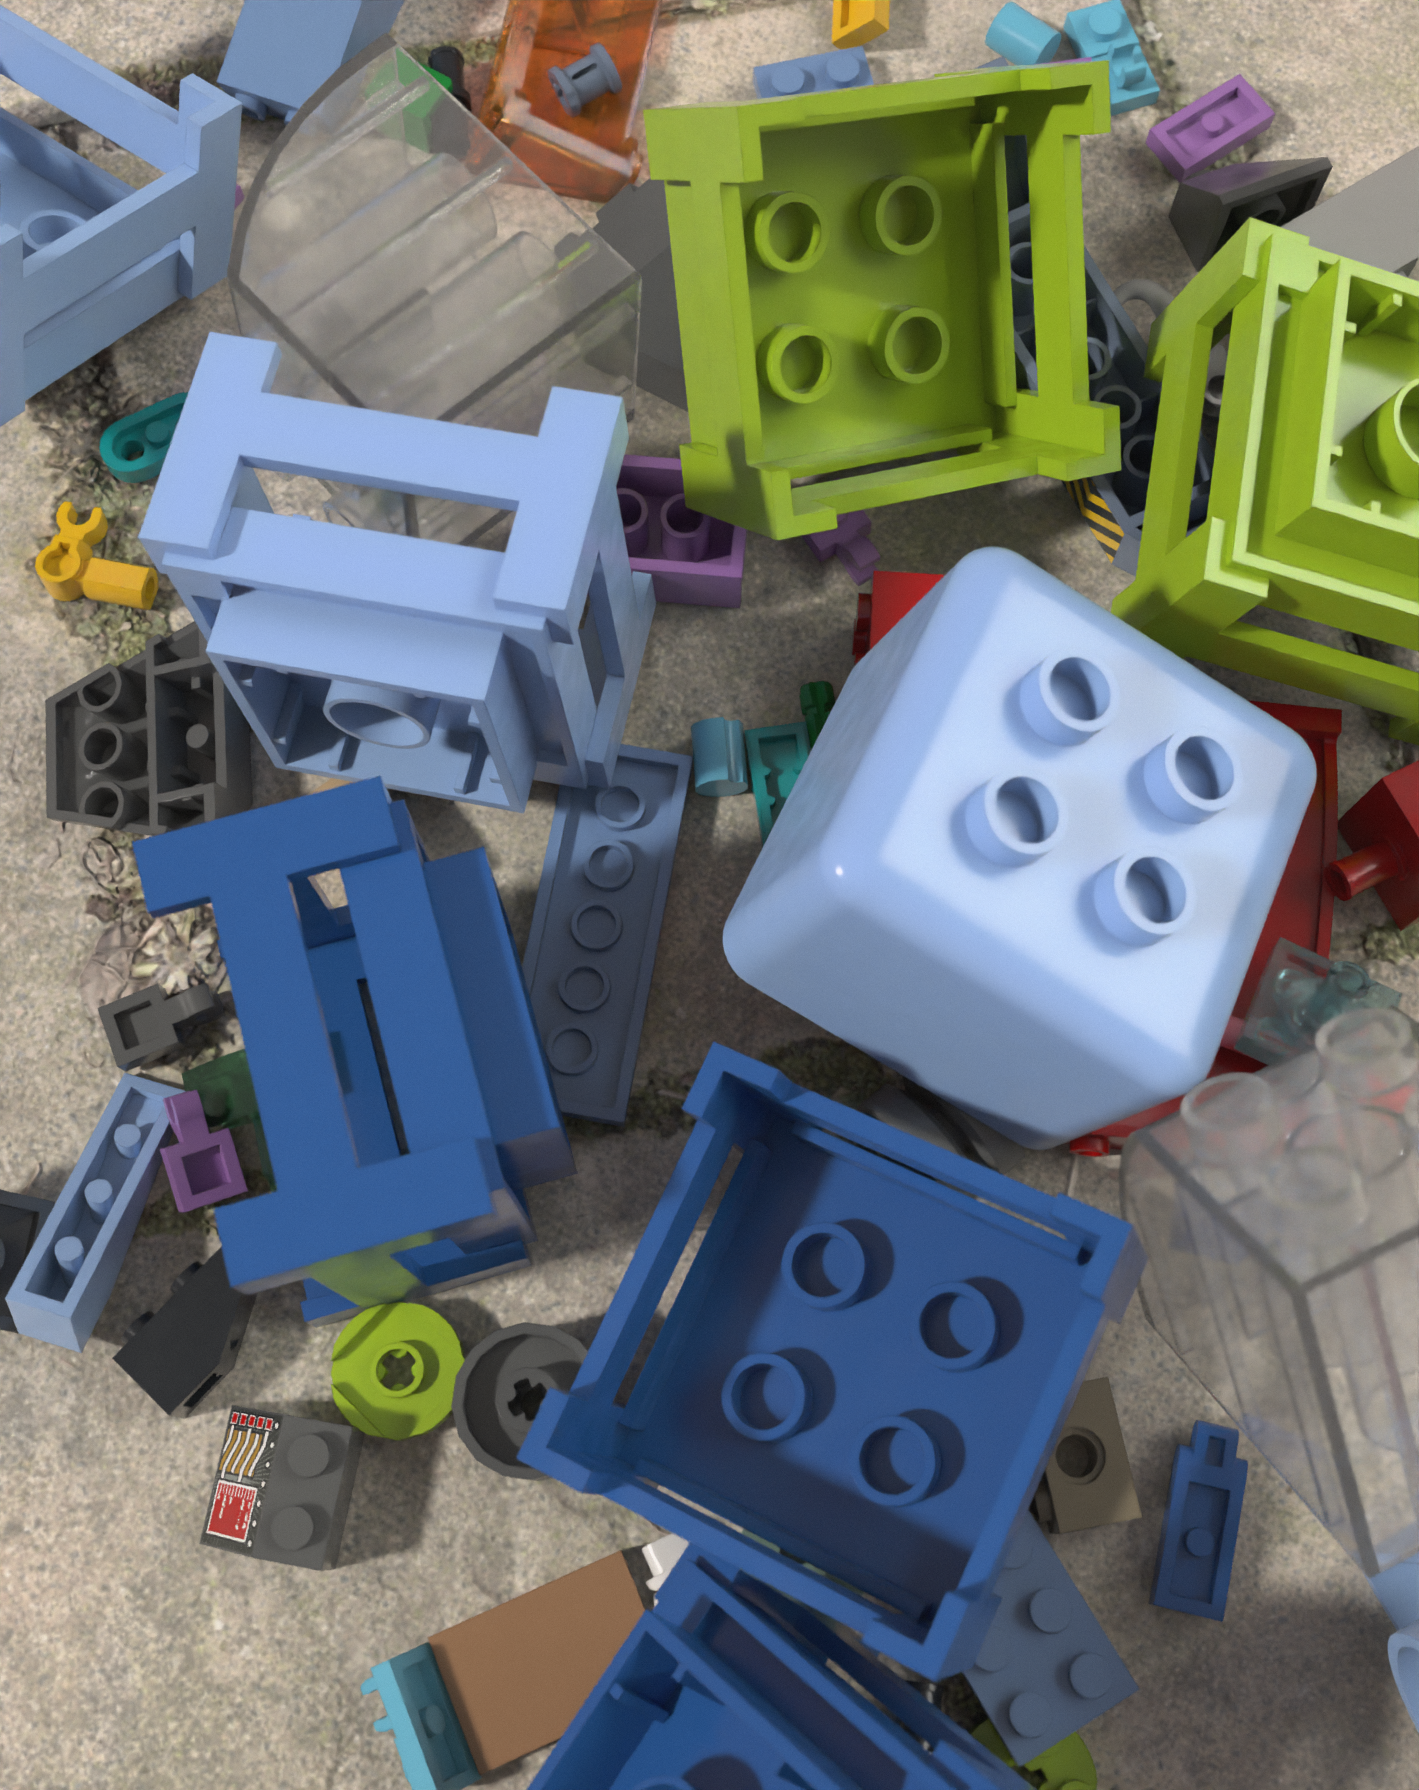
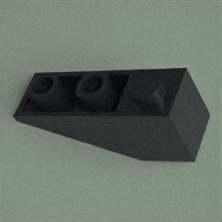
M222 1246L204 1264L201 1261H196L176 1278L170 1288L174 1295L156 1314L148 1311L127 1328L121 1337V1341L125 1345L112 1358L169 1416L185 1419L234 1368L258 1294L256 1292L246 1295L230 1287Z

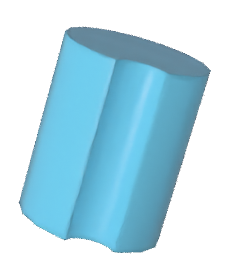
M1010 1L994 18L987 32L985 44L1016 66L1050 63L1059 47L1062 36L1060 32L1015 2Z
M724 717L709 718L694 723L691 726L696 792L707 797H726L744 792L748 788L743 723L740 720H725Z

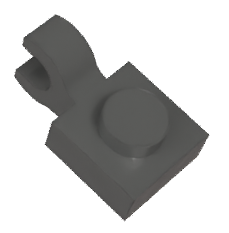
M157 983L97 1008L116 1065L125 1072L186 1047L180 1029L207 1024L226 1015L218 992L216 990L211 992L207 983L192 987L170 999L166 989Z

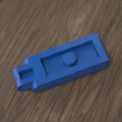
M1196 1420L1192 1430L1190 1446L1177 1445L1173 1458L1148 1604L1223 1622L1248 1473V1461L1236 1458L1239 1441L1238 1429Z

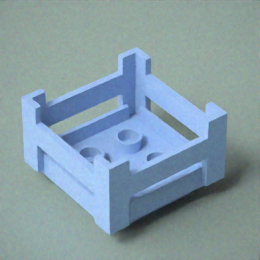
M0 5V74L166 173L140 190H136L0 107L1 427L25 411V401L183 296L192 300L229 275L242 102L192 73L180 80L179 111Z
M209 332L138 538L159 573L168 575L208 642L206 648L207 655L275 767L351 782H358L381 775L388 789L519 813L525 812L533 780L586 789L587 785L609 789L656 607L652 574L633 571V574L631 573L616 490L617 480L629 439L623 397L552 386L538 437L271 394L270 390L282 357L278 343ZM253 468L517 511L505 553L314 521L310 516L293 514L292 517L274 514ZM587 593H589L591 603L584 629H578Z

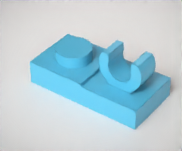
M1110 0L1066 14L1063 29L1077 59L1091 57L1092 61L1109 60L1111 116L1157 102L1160 89L1139 46V40L1120 0Z
M429 1642L370 1668L373 1677L365 1680L360 1686L362 1695L379 1690L387 1715L378 1719L373 1724L378 1732H386L393 1729L396 1736L394 1742L403 1764V1771L412 1790H462L482 1778L478 1773Z

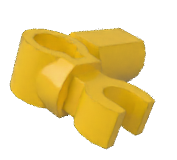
M64 501L56 514L57 524L60 528L59 535L55 534L52 537L50 545L40 551L35 561L36 572L48 593L59 601H73L85 594L91 600L151 610L159 588L156 570L152 567L93 557L91 546L99 543L105 537L108 530V521L102 508L94 507L91 517L86 523L75 525L78 514L72 502Z

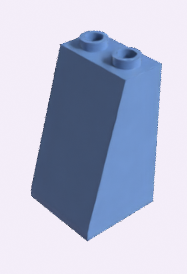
M245 0L217 83L225 93L242 102L243 115L256 120H265L266 114L285 120L284 124L287 127L309 137H317L318 131L339 137L405 0Z

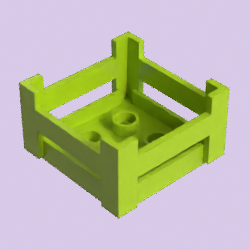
M1109 60L987 67L934 74L935 77L746 101L702 102L643 110L650 179L664 180L691 433V443L679 445L685 505L687 508L771 539L782 540L836 529V515L1033 475H1043L1063 481H1072L1121 471L1120 406L1089 400L1080 135L1111 133ZM1026 135L1038 391L1016 387L1004 136ZM952 448H957V455H961L791 489L790 480Z
M1250 217L1151 323L1144 377L1157 382L1162 381L1138 564L1135 581L1112 599L1111 613L1182 659L1186 656L1395 715L1396 717L1390 720L1388 737L1419 746L1418 672L1237 620L1255 606L1260 605L1419 652V281L1310 246L1309 236ZM1227 334H1230L1206 522L1186 537L1210 351Z

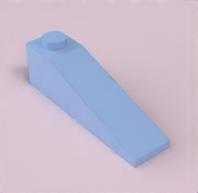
M124 1073L5 1298L19 1334L82 1353L111 1295L163 1158L160 1149L168 1146L173 1134L163 1099L183 1093L185 1090Z

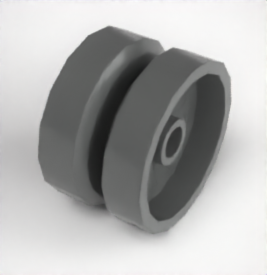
M903 1075L905 1090L885 1083L857 1107L858 1112L1002 1175L1008 1173L1025 1158L1022 1145L1002 1135ZM884 1155L888 1161L975 1200L979 1197Z
M523 1322L495 1330L471 1349L456 1375L451 1407L458 1436L476 1461L504 1477L533 1481H544L552 1478L516 1459L536 1418L530 1417V1415L523 1412L522 1400L531 1391H540L546 1396L550 1387L570 1391L588 1353L578 1339L552 1325Z

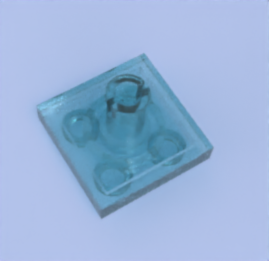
M1280 937L1270 951L1233 1049L1351 1105L1359 1107L1370 1093L1402 993L1370 979L1366 971L1356 963L1349 961L1333 962Z

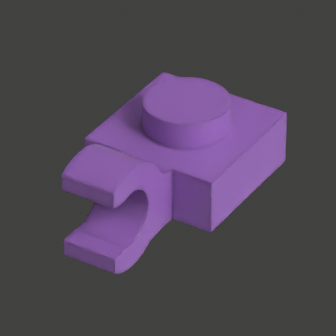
M863 510L836 515V529L801 536L820 563L836 554L852 580L858 586L872 579L873 570L879 571L874 563L880 560V555L872 542L865 537L871 534L872 522Z
M197 1090L186 1091L164 1098L166 1114L179 1143L161 1148L160 1152L178 1211L185 1213L247 1192V1186L229 1128H223L209 1133Z

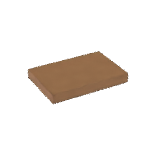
M622 1550L428 1637L479 1775L561 1738L646 1610Z

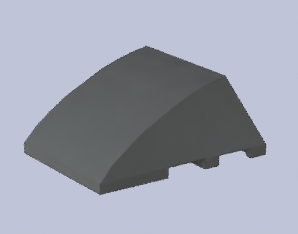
M195 620L166 638L161 634L155 635L145 641V650L117 667L108 663L45 700L47 818L59 822L156 836L249 810L253 804L250 724L207 655L206 648L208 642Z

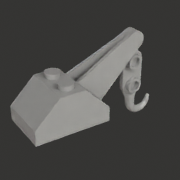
M1419 146L1281 227L1309 236L1310 246L1408 278L1419 260ZM1133 279L1121 284L1114 291L1121 305L1133 299L1143 300L1148 303L1156 318L1174 300L1172 294L1161 284L1149 279ZM1221 342L1210 351L1202 412L1204 418L1218 421L1228 355Z

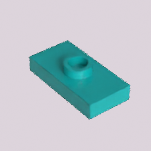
M806 721L744 730V742L762 848L811 752Z

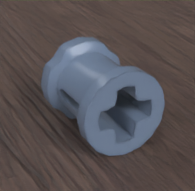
M597 42L590 46V54L563 69L557 66L548 69V77L556 97L571 118L580 115V107L607 92L616 95L623 89L617 69L601 43Z

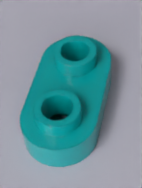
M188 392L169 396L116 421L105 430L100 440L99 449L102 459L113 476L127 483H140L161 473ZM137 451L144 452L142 457L133 461H127L132 453Z

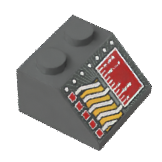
M232 1405L199 1544L250 1558L318 1571L336 1569L365 1433L355 1427Z

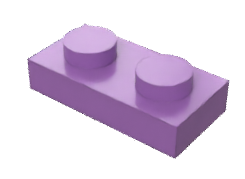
M1238 74L1149 130L1145 144L1180 183L1191 174L1205 169L1269 129L1275 113L1241 74Z

